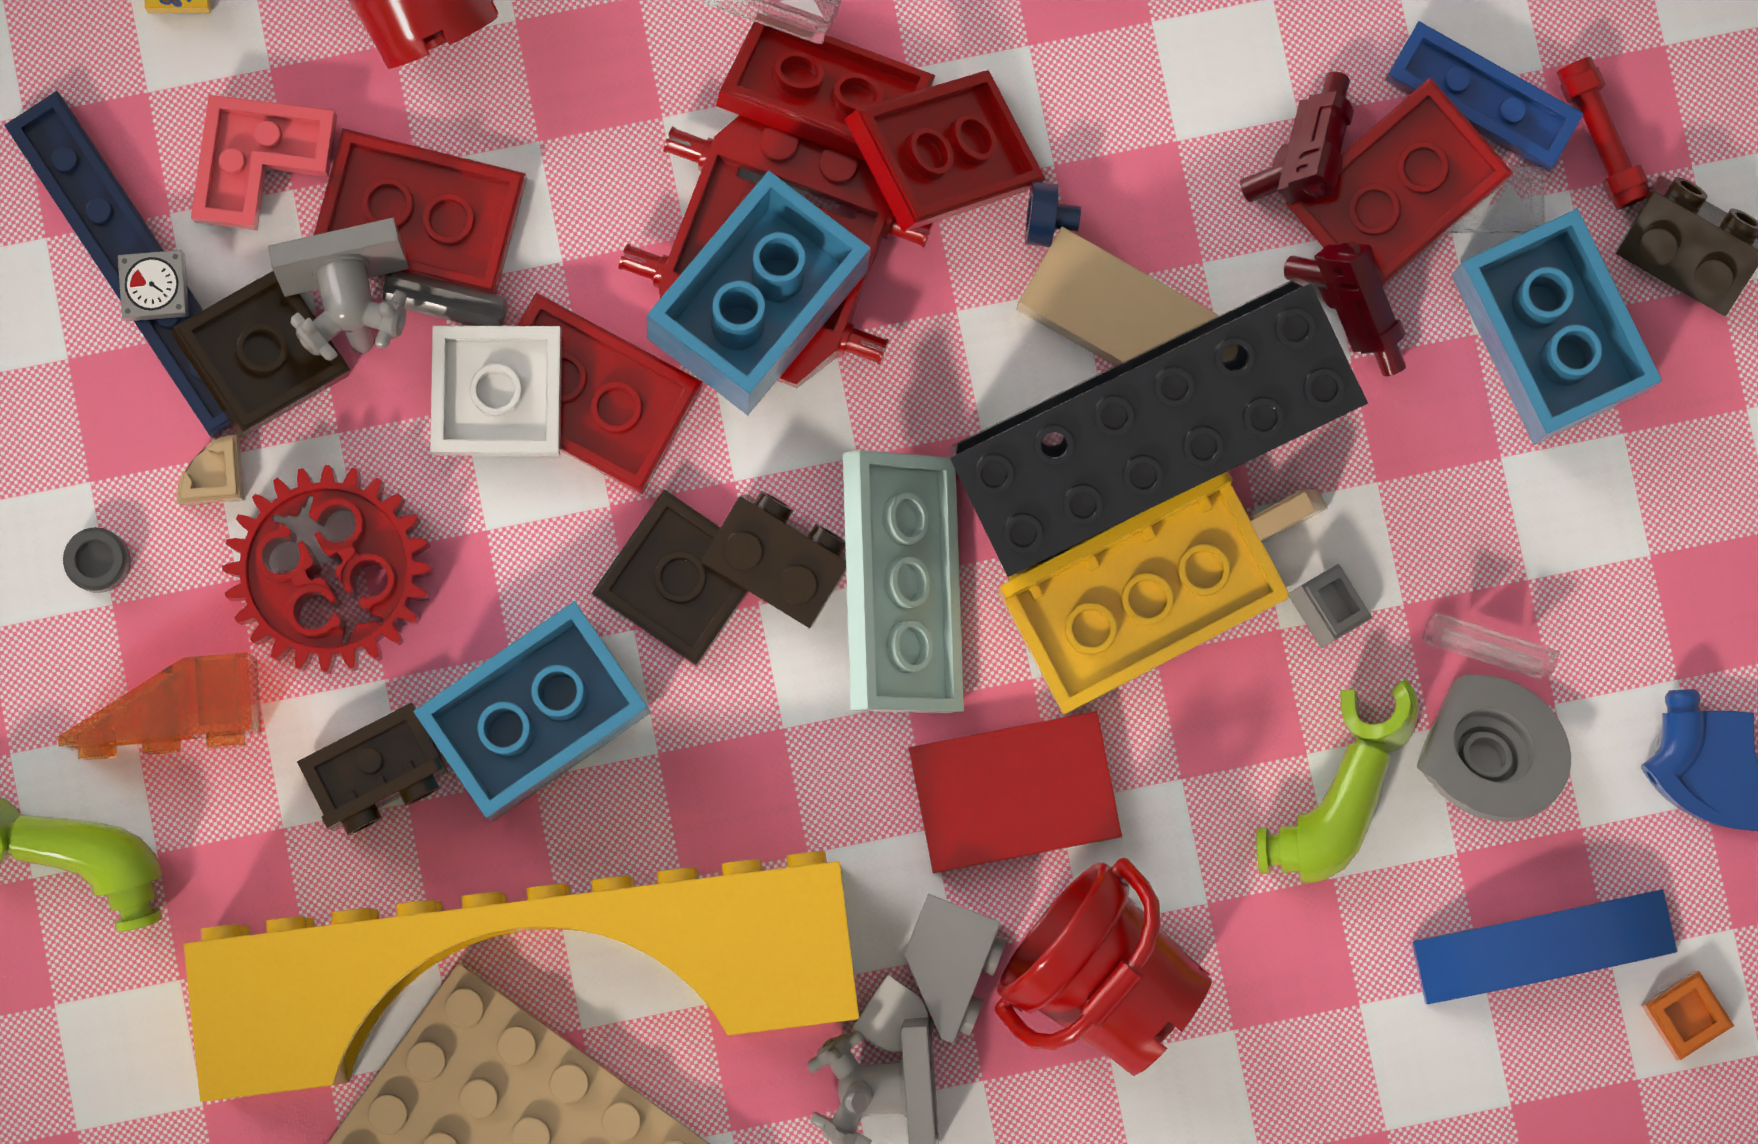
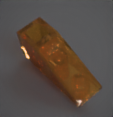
M248 652L181 658L59 735L58 745L66 749L78 750V760L117 757V746L142 744V753L146 755L176 753L182 751L181 740L206 738L207 749L246 746L245 735L262 734L257 657Z

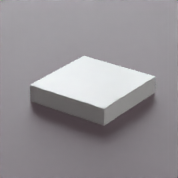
M433 326L430 445L432 455L560 456L561 327Z

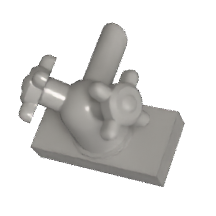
M394 217L268 246L272 269L285 297L317 289L320 291L324 309L321 315L313 321L309 317L305 320L298 312L291 317V324L296 328V335L301 345L310 353L322 355L326 360H333L338 354L327 342L339 332H345L351 348L360 354H365L373 348L374 336L370 327L379 330L375 340V347L386 348L391 338L394 339L401 336L407 315L404 307L407 299L406 294L396 290L391 301L373 302L369 284L370 277L409 269L405 247Z
M931 1017L904 1020L901 1026L903 1054L901 1062L859 1065L850 1051L852 1047L865 1039L859 1031H853L847 1036L839 1035L828 1039L817 1050V1055L808 1061L807 1067L811 1074L823 1066L829 1065L839 1080L837 1093L840 1104L834 1117L828 1118L818 1112H814L811 1117L812 1124L822 1129L824 1137L832 1143L871 1144L872 1140L856 1131L863 1115L904 1114V1117H907L909 1144H939Z

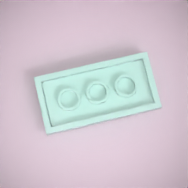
M866 450L843 453L851 711L964 712L956 470L948 457Z

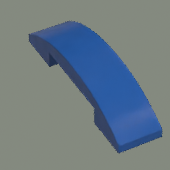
M1663 889L1412 941L1425 1005L1553 980L1677 952Z

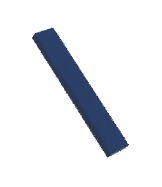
M56 91L4 126L121 301L118 255L162 252L164 249L61 94ZM187 285L189 316L134 322L209 436L214 439L231 428L232 424L172 336L174 326L204 310Z

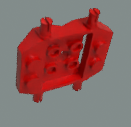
M741 115L737 116L714 136V139L708 137L705 140L672 126L663 152L698 163V169L701 173L669 256L664 254L661 257L627 243L618 269H624L653 280L654 287L659 288L661 299L757 185V183L738 177L740 168L762 176L769 170L789 186L857 210L855 219L815 205L871 248L867 273L777 381L798 388L835 360L838 355L844 356L845 351L880 365L889 339L854 328V324L851 323L865 280L876 257L882 238L888 239L889 234L925 247L933 223L902 232L866 161Z

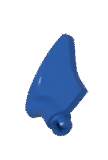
M1669 690L1665 695L1667 713H1662L1661 744L1656 753L1641 765L1643 773L1665 799L1685 813L1716 826L1758 831V760L1754 743V713L1700 711V694L1697 690Z

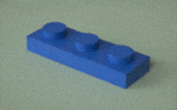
M1420 21L1416 24L1385 81L1411 94L1427 79L1431 78L1478 133L1547 172H1550L1555 166L1584 115L1579 110Z

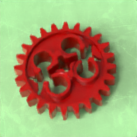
M330 465L324 466L320 483H314L304 468L298 469V487L292 490L279 478L274 479V489L278 498L270 502L255 493L252 499L261 513L256 519L238 514L236 520L248 531L246 538L227 539L225 543L241 554L240 561L222 565L223 572L240 578V584L227 590L225 596L232 601H246L247 603L234 619L241 625L250 624L255 621L259 623L250 638L257 646L274 637L275 642L272 647L271 657L279 662L294 649L295 668L302 671L307 669L313 656H318L321 670L325 674H332L336 656H342L344 662L352 671L358 670V652L364 649L377 661L382 660V650L378 641L386 637L390 641L401 645L404 641L395 627L398 622L402 620L418 625L420 621L416 614L408 608L410 600L425 601L429 600L430 597L425 590L415 585L416 578L433 574V568L430 565L415 560L416 555L430 548L429 541L424 538L410 539L409 534L421 523L420 519L416 514L398 519L397 514L402 509L405 499L398 493L382 502L381 497L385 484L379 478H375L364 490L360 489L361 474L354 468H351L347 473L343 483H338L336 473ZM311 496L313 501L309 517L320 526L324 527L328 518L335 512L342 510L354 513L356 528L352 536L347 540L331 542L320 531L314 534L322 551L334 562L342 560L343 563L336 567L335 572L347 594L353 598L359 595L356 589V578L365 567L380 565L385 568L388 576L387 585L379 595L371 598L360 597V606L371 613L372 616L382 618V623L369 621L368 624L357 623L354 632H350L347 643H343L347 623L336 614L332 613L328 622L323 627L315 630L306 629L302 625L300 619L301 609L309 599L325 597L335 607L342 605L334 588L321 577L314 579V576L321 571V566L311 548L303 541L297 544L300 551V560L297 566L289 573L275 574L269 564L270 555L276 546L285 542L296 543L297 534L285 526L284 523L274 521V517H298L301 514L302 508H306L308 499Z

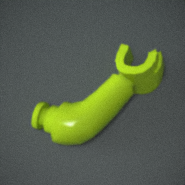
M1406 678L1403 681H1399L1391 690V694L1396 702L1393 715L1387 721L1379 724H1367L1361 721L1359 698L1355 689L1340 690L1343 719L1348 731L1354 737L1355 743L1347 745L1336 775L1321 804L1309 813L1298 814L1297 826H1281L1279 834H1270L1268 827L1257 828L1256 848L1260 874H1270L1272 866H1281L1283 873L1300 872L1302 884L1320 882L1344 870L1359 852L1369 829L1391 757L1387 752L1398 750L1409 741L1415 731L1418 720L1419 704L1417 696Z
M0 797V864L12 855L16 861L58 868L80 875L91 885L95 896H107L110 910H119L121 918L114 922L117 932L143 928L162 920L160 908L152 909L150 901L157 897L152 881L162 877L163 873L156 854L140 836L121 827L98 822L67 818L20 816L17 809L9 801Z

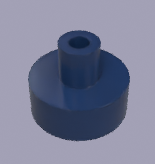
M1032 182L1027 206L1025 245L1050 247L1055 229L1064 227L1069 231H1078L1081 206L1058 204V184Z

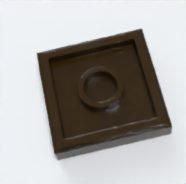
M274 271L179 323L172 330V336L240 438L348 377L350 368L331 340L327 343L338 354L333 360H326L322 355H313L301 345L296 335V328L291 324V317L297 312L305 320L309 317L313 321L316 317L300 294L284 296Z
M664 489L591 594L697 667L749 591L700 562L720 527Z

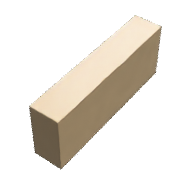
M1061 227L1018 301L1016 309L1113 365L1128 360L1218 316L1215 312L1064 227ZM1236 344L1230 345L1224 350L1222 354L1223 362L1230 361L1235 357L1237 353Z

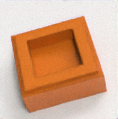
M1700 971L1692 972L1641 1005L1676 1060H1682L1734 1027V1024Z

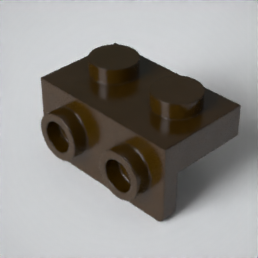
M1659 176L1652 186L1648 199L1618 245L1615 254L1726 317L1758 267V221L1738 209L1731 208L1727 213L1707 202V194L1700 187L1686 179L1675 177L1673 181H1670L1663 176Z
M761 491L756 499L748 494L739 496L700 562L810 629L846 572V554L843 552L846 548L845 540L818 524L814 525L811 532L789 519L794 510L764 491Z
M411 702L297 761L323 813L321 818L327 829L336 831L344 827L347 835H352L381 820L382 816L378 809L401 797L405 806L440 789L436 779L447 774L449 771L432 738L413 712L417 709L415 704Z

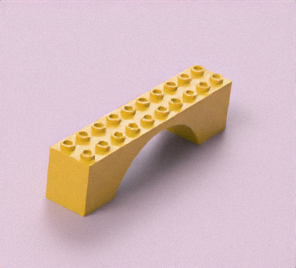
M814 851L787 855L788 868L763 871L762 861L760 859L722 863L723 876L699 879V872L695 867L656 872L658 884L635 887L634 877L624 875L591 880L593 892L571 895L570 885L560 883L526 888L528 900L507 903L506 893L498 891L461 896V909L443 911L442 901L423 900L396 904L397 917L379 919L378 909L359 908L331 912L332 925L315 927L314 917L296 916L266 920L267 933L251 935L250 925L240 926V924L202 928L200 929L201 941L183 943L200 1102L349 1083L358 1055L371 1030L385 1010L407 986L425 971L460 950L497 936L528 930L560 929L598 934L623 942L650 955L675 972L696 991L713 1011L728 1036L859 1019L840 861L827 863L825 851Z

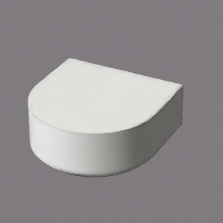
M887 974L859 1015V1019L855 1021L851 1028L861 1032L865 1038L884 1050L902 1052L901 1026L904 1020L928 1018V1012L924 1002L917 994Z

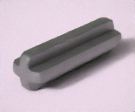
M402 271L388 273L383 287L382 296L384 301H391L394 292L399 290L407 296L404 305L406 310L471 326H502L507 313V301L503 296Z

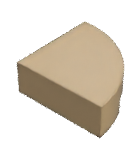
M237 435L226 436L212 441L191 461L186 471L183 472L178 484L177 503L180 506L244 500L240 438Z
M1303 489L1252 516L1253 520L1250 523L1259 540L1262 541L1328 509L1318 489Z

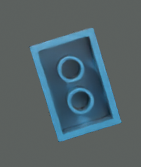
M768 170L647 314V339L748 416L867 273L871 248Z
M1578 208L1462 261L1451 275L1533 445L1637 398L1662 382Z
M575 601L413 711L485 818L493 822L652 713Z

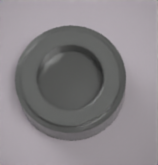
M87 528L76 533L69 540L64 550L63 566L68 578L75 585L89 592L104 593L115 589L125 580L130 570L131 557L127 545L119 536L104 528Z

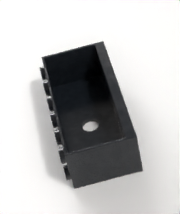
M1296 277L952 444L950 460L1009 577L1368 404L1312 284ZM1236 344L1237 353L1235 357L1230 361L1223 362L1222 354L1228 346ZM1052 432H1057L1064 436L1062 441L1056 445H1047L1042 442V439Z

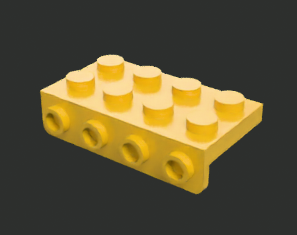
M1228 471L1127 519L1101 534L1098 533L1065 549L1066 552L1045 563L1040 561L1018 573L1007 576L1009 581L999 587L998 593L1063 716L1289 599L1287 595L1289 593L1263 543L1259 540L1253 529L1250 519L1231 485L1233 479Z

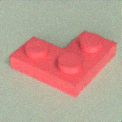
M209 94L191 219L195 223L257 231L266 169L329 177L337 122L336 112L330 109Z

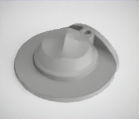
M1466 674L1456 679L1449 687L1424 742L1417 768L1423 772L1428 781L1433 784V787L1445 799L1461 810L1487 820L1510 822L1533 817L1543 812L1557 799L1568 781L1571 768V751L1567 735L1559 719L1551 708L1536 694L1504 678L1490 675L1477 676Z

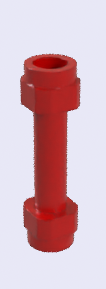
M1592 57L1580 59L1558 70L1557 75L1561 82L1560 87L1567 103L1576 101L1580 112L1584 113L1583 119L1609 176L1603 181V186L1609 199L1613 201L1616 210L1627 208L1648 198L1651 193L1647 185L1648 179L1641 164L1632 167L1599 91L1606 83L1599 67L1595 66Z

